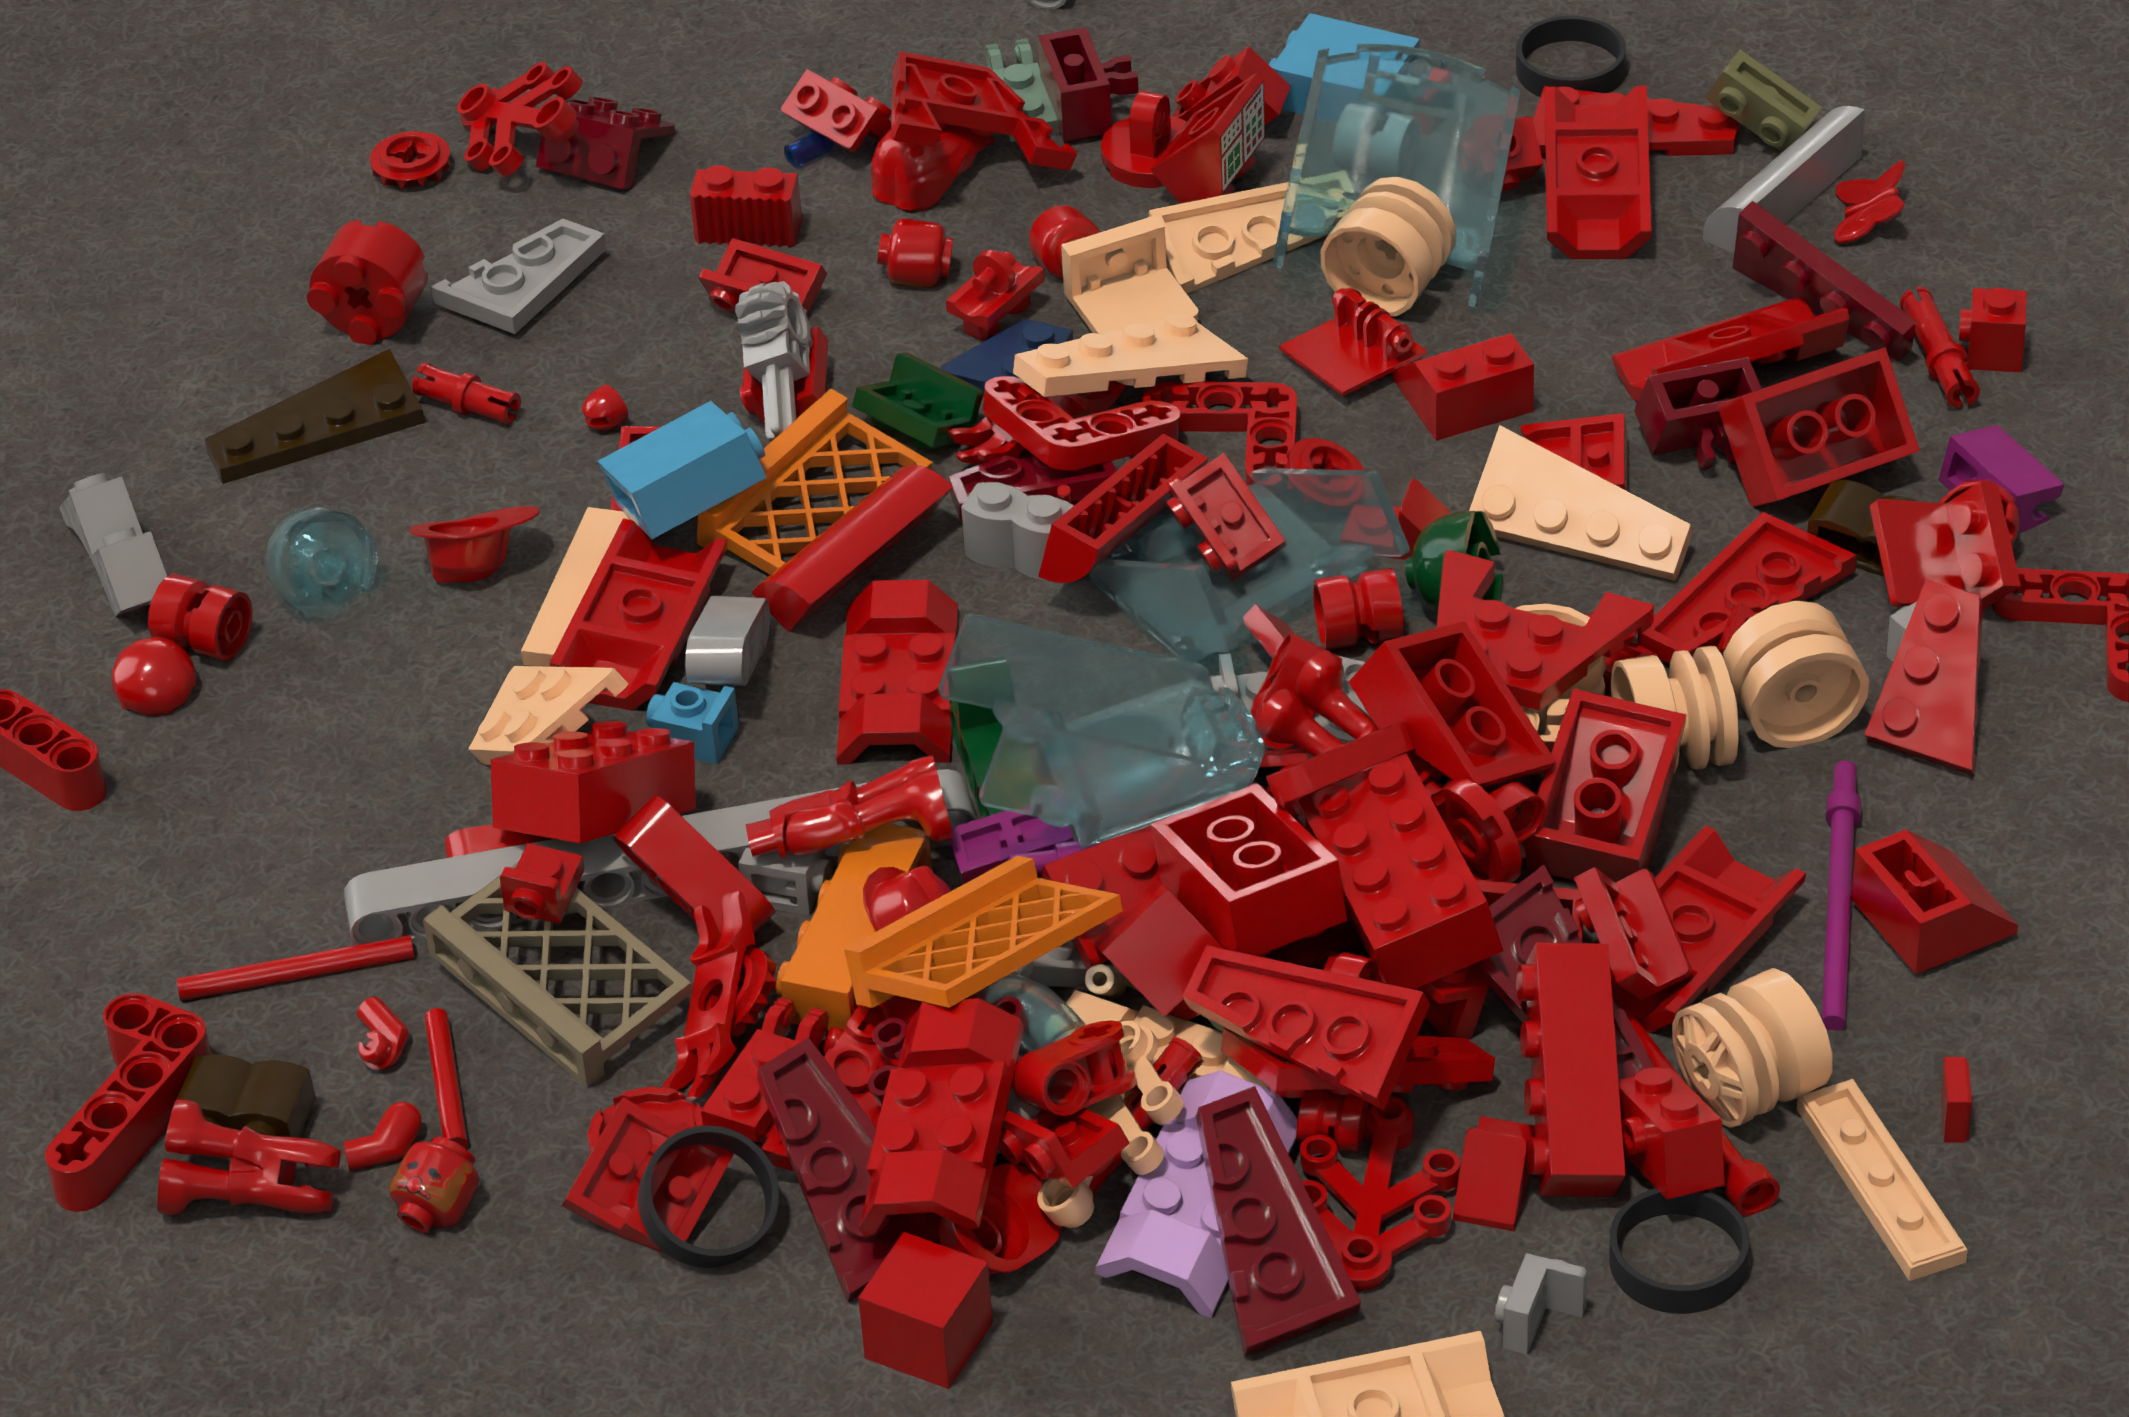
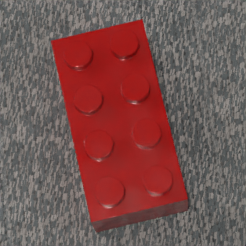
M1406 753L1297 799L1308 832L1338 859L1346 912L1369 957L1378 963L1379 976L1383 983L1414 990L1503 952L1488 902Z

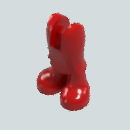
M180 1098L175 1101L167 1128L165 1151L183 1155L230 1158L231 1161L228 1171L200 1166L182 1160L163 1159L157 1194V1211L159 1214H181L196 1199L230 1200L231 1206L258 1204L304 1214L332 1211L335 1193L317 1190L307 1185L295 1187L293 1184L297 1163L305 1164L304 1167L310 1168L329 1167L338 1169L341 1159L340 1149L325 1142L308 1138L261 1134L247 1126H244L242 1130L222 1127L208 1122L198 1103Z

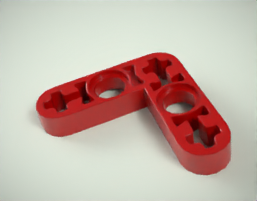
M1012 376L994 377L985 383L984 414L1051 468L1069 471L1136 455L1162 434L1178 440L1180 410L1167 402L1143 401L1073 419L1050 399L1041 395L1020 378Z
M1163 382L1149 387L1144 392L1143 401H1163L1176 406L1180 410L1179 432H1247L1245 481L1257 500L1265 502L1279 501L1292 493L1294 478L1284 471L1288 462L1286 456L1296 443L1297 396L1290 386L1275 382ZM1214 404L1232 406L1231 409L1225 411L1208 409V407ZM1190 405H1196V408H1190ZM1244 405L1250 406V409H1244ZM1270 438L1284 441L1283 444L1276 446L1259 444L1260 441ZM1265 466H1275L1276 473L1274 477H1265Z
M2017 568L2021 587L1993 603V610L2006 619L2016 621L2105 625L2107 689L2115 698L2129 702V673L2127 671V665L2129 664V642H2125L2118 637L2123 634H2129V601H2127V598H2129V573ZM2013 593H2021L2022 596H2016ZM2068 593H2076L2085 596L2088 600L2075 603L2066 601L2061 596ZM2042 594H2049V598H2042ZM2100 596H2106V601H2100Z

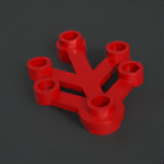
M539 62L532 66L527 73L499 90L489 88L484 83L472 87L464 94L457 106V112L461 115L462 124L470 130L469 147L464 154L465 161L477 172H482L492 166L502 177L513 174L523 162V155L514 147L516 126L536 129L548 141L554 140L556 143H563L569 140L577 131L579 122L576 120V111L565 100L571 98L579 91L583 83L582 78L570 66H565L555 73L545 62ZM528 89H530V91H528V92H526L525 94H523L522 96L518 97L519 95H521L522 93H524L525 91H527ZM556 94L557 97L548 100L540 108H533L539 103L551 97L552 95ZM497 122L493 146L488 141L490 127Z
M1389 1097L1384 1110L1372 1105L1366 1112L1365 1137L1371 1145L1363 1186L1337 1160V1144L1332 1138L1325 1135H1312L1304 1139L1300 1146V1164L1303 1171L1311 1176L1318 1177L1356 1216L1352 1232L1328 1210L1326 1188L1317 1181H1302L1310 1199L1316 1201L1313 1205L1355 1290L1360 1291L1372 1289L1384 1280L1392 1268L1393 1256L1428 1237L1442 1236L1451 1227L1450 1203L1442 1196L1431 1194L1436 1191L1451 1190L1458 1185L1460 1159L1453 1151L1447 1149L1430 1151L1423 1159V1170L1389 1188L1396 1152L1407 1147L1414 1138V1114L1404 1101L1396 1097ZM1315 1154H1323V1155H1326V1156H1324V1157H1319V1158H1318V1157H1313L1312 1155H1315ZM1445 1168L1448 1169V1171L1438 1172L1435 1171V1169ZM1414 1204V1218L1380 1234L1383 1220ZM1428 1214H1436L1440 1217L1428 1218L1425 1216Z

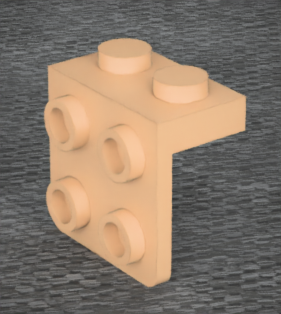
M1157 215L1061 245L1064 294L1092 333L1101 334L1121 329L1130 323H1146L1163 319L1171 313H1185L1194 317L1198 322V308L1167 268L1165 226Z

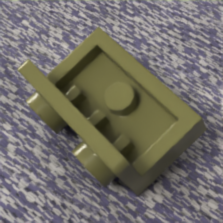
M1741 49L1738 50L1730 63L1724 68L1704 97L1717 106L1724 114L1734 118L1758 135L1765 143L1775 147L1780 152L1786 150L1803 135L1822 108Z

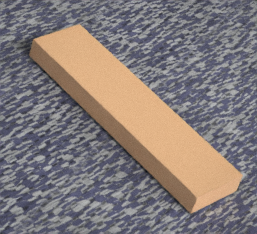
M587 508L521 649L523 665L550 667L549 662L622 519L632 520L623 511Z
M1853 1079L1806 1093L1797 1098V1111L1909 1281L1966 1263L1968 1249Z

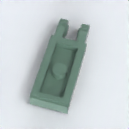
M1028 39L1016 40L1014 52L1018 64H1013L1006 68L1003 67L1002 53L998 45H986L985 52L988 67L1025 101L1022 111L1028 117L1043 119L1054 129L1052 135L1059 134L1058 120L1040 77L1038 62L1034 63ZM1008 135L1010 142L1016 141L1014 136Z

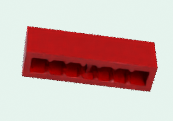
M1165 434L1159 436L1051 524L1038 577L1055 583H1070L1084 577L1168 507L1166 502L1173 498L1169 491L1168 481L1176 476L1180 481L1184 480L1205 466L1209 458Z
M920 465L902 467L762 581L751 594L756 598H767L770 614L786 631L791 632L932 515L953 486L944 477L929 468Z

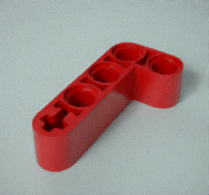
M139 993L121 995L107 1004L103 1011V1021L112 1058L118 1067L50 1142L45 1151L47 1169L54 1196L59 1206L73 1212L88 1211L99 1206L166 1131L173 1106L194 1058L212 1054L206 1025L201 1017Z

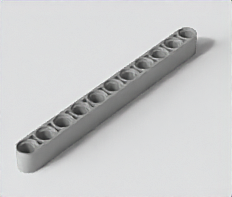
M950 769L937 770L951 828L977 820L965 778L957 771ZM867 783L857 784L856 786L858 788ZM827 790L689 814L682 817L739 871L738 863L745 848H750L745 824L769 819V811L781 804L784 805L791 800L822 793ZM915 820L889 823L924 830L920 823ZM616 833L584 843L558 839L531 843L582 855L585 870L577 888L601 908L668 896L618 847L613 839ZM929 837L930 848L951 845L949 840L934 842ZM843 843L825 849L826 860H831L833 866L838 865L839 852ZM526 844L357 875L348 882L344 889L350 936L353 942L359 945L411 935L412 942L427 940L423 921L427 915L441 905L447 911L452 912L501 875L504 867H511L517 863ZM790 850L787 851V854L794 855ZM480 914L468 925L475 931L500 927L503 923V914ZM512 914L511 924L533 921Z

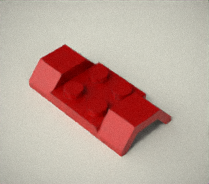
M1647 85L1634 87L1617 104L1575 105L1556 87H1545L1547 240L1570 259H1627L1651 239Z
M1799 296L1613 354L1612 359L1614 367L1628 394L1633 400L1638 401L1647 379L1651 375L1749 357L1750 361L1755 360V363L1758 364L1771 363L1784 358L1799 361L1844 347L1850 318L1846 308H1840L1814 317L1805 297Z
M623 518L549 662L550 667L614 668L629 683L616 697L611 692L601 691L588 703L633 711L657 694L670 665L676 663L710 593V583L727 550V540L716 538L697 554L655 545L634 520Z
M930 580L872 581L848 605L838 710L837 765L851 764L869 745L915 744L928 756L933 755L934 761L937 763H950L952 727L946 667L956 663L958 603Z
M1705 825L1654 878L1692 967V974L1643 1000L1638 999L1619 984L1611 985L1612 997L1618 1008L1625 1007L1629 1009L1649 1033L1673 1023L1678 1011L1689 1007L1702 992L1708 994L1773 925V916L1805 882V872L1795 868L1776 879H1772L1735 861L1717 831ZM1599 938L1593 942L1594 944H1601Z
M979 998L963 999L950 1008L927 1002L920 1005L907 1027L897 1069H891L866 1169L871 1179L859 1224V1230L863 1236L875 1235L886 1215L934 1212L966 1229H977L980 1227L1024 1031V1024L1020 1018Z

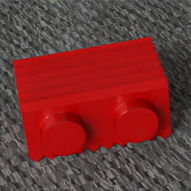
M722 165L712 166L706 170L697 169L690 192L695 241L698 244L706 242L710 245L716 242L718 245L723 243L729 245L731 239L734 238L758 246L766 244L769 248L774 245L779 248L785 245L788 248L794 247L803 216L801 214L799 174L782 173L779 169L771 167L762 168L756 172L732 171L729 167Z

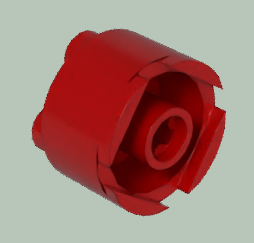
M357 220L345 224L338 230L316 265L310 278L307 302L315 312L320 313L335 328L348 334L355 343L372 345L377 339L392 336L402 328L428 283V272L425 274L422 264L425 258L422 249L406 232L390 223L378 221L376 226L360 225L362 220Z

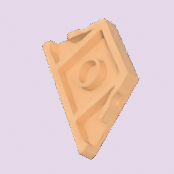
M514 666L508 673L468 750L484 765H491L490 759L514 753V746L517 744L528 742L552 743L553 735L561 732H575L589 720L582 709L601 691L611 692L616 697L629 683L614 668Z

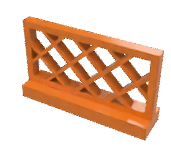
M829 389L764 448L765 456L759 459L767 477L766 479L698 514L696 544L704 548L716 538L727 540L728 550L771 575L785 563L781 560L780 554L798 553L816 538L814 524L834 523L854 507L848 505L846 494L872 492L891 477L881 476L879 464L920 465L932 470V461L847 412L848 398L833 389ZM846 434H850L865 443L867 449L838 451L837 443ZM870 465L872 477L843 479L841 466ZM832 467L835 479L806 481L804 473L809 468ZM838 494L840 507H810L809 496ZM800 496L802 509L772 510L771 502L777 497ZM805 524L807 537L777 538L775 526ZM767 526L769 539L748 540L739 535L738 532L744 527Z
M1017 855L845 948L844 952L856 1004L873 1008L897 995L950 1008L963 999L968 998L1122 912L1120 894L1038 878L1034 859Z

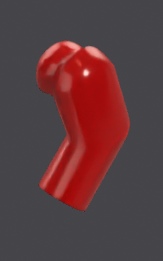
M370 997L363 1001L357 1010V1017L371 1031L366 1034L370 1039L367 1046L359 1042L358 1054L371 1069L385 1070L398 1062L408 1039L409 1030L379 997Z
M408 1102L392 1104L383 1114L372 1135L343 1141L349 1171L403 1158L421 1129L422 1116L419 1109Z

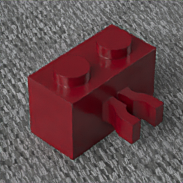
M1086 27L1038 36L1040 77L1056 114L1058 129L1063 142L1103 135L1112 126L1110 94L1129 95L1139 92L1138 75L1136 71H1132L1130 56H1119L1101 63Z
M1749 357L1651 375L1647 379L1634 412L1652 455L1697 447L1696 458L1701 470L1710 469L1716 459L1715 452L1711 447L1712 443H1715L1717 448L1725 452L1729 465L1736 463L1717 404L1762 388Z

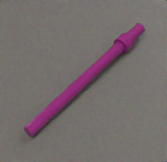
M1839 761L1834 765L1833 791L1827 796L1825 814L1826 822L1831 826L1821 1019L1826 1030L1837 1031L1844 1029L1846 1023L1854 828L1861 820V798L1856 793L1857 767L1851 761Z

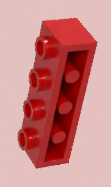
M1536 942L1526 964H1519L1516 977L1517 997L1519 1001H1527L1528 1021H1523L1521 1025L1520 1051L1522 1058L1531 1059L1532 1079H1527L1524 1087L1526 1116H1534L1536 1137H1531L1528 1143L1529 1173L1531 1175H1538L1540 1196L1613 1197L1625 1177L1609 945Z

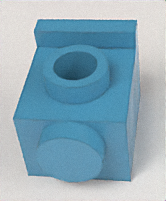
M673 682L665 696L655 694L651 698L646 715L647 725L652 728L670 730V738L694 741V759L717 765L739 729L735 688L724 686L719 693Z

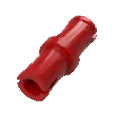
M424 362L416 371L426 375V378L422 379L417 376L413 378L412 390L414 394L450 404L454 412L463 415L473 412L509 426L517 416L508 413V408L518 412L520 410L521 397L518 393L508 392L482 383L479 376L468 372L461 376Z

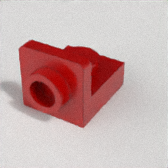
M527 843L516 868L504 867L500 875L504 910L515 913L527 920L541 919L560 924L584 873L583 856Z

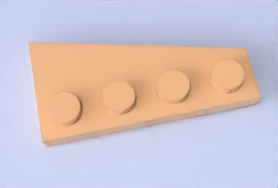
M1344 170L1149 210V217L1157 215L1165 226L1167 268L1187 294L1330 234L1341 218L1347 215L1357 198Z
M1171 313L1163 319L1146 323H1130L1121 329L1101 334L1089 333L1083 335L1080 339L1060 344H1043L1038 349L1015 354L1013 374L1046 397L1108 391L1109 381L1132 385L1135 388L1155 386L1156 377L1180 375L1183 383L1205 381L1206 372L1225 370L1224 374L1228 379L1245 378L1248 358L1199 324L1191 315Z
M1501 425L1498 428L1469 511H1483L1486 513L1493 525L1496 537L1676 581L1679 576L1693 535L1691 524Z

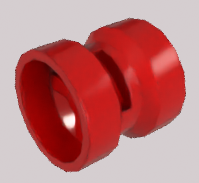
M1326 1089L1307 1090L1306 1095L1301 1098L1299 1108L1297 1143L1301 1144L1304 1139L1312 1135H1325L1336 1142L1339 1150L1359 1153L1365 1134V1115L1368 1111L1369 1103L1353 1094L1338 1095Z

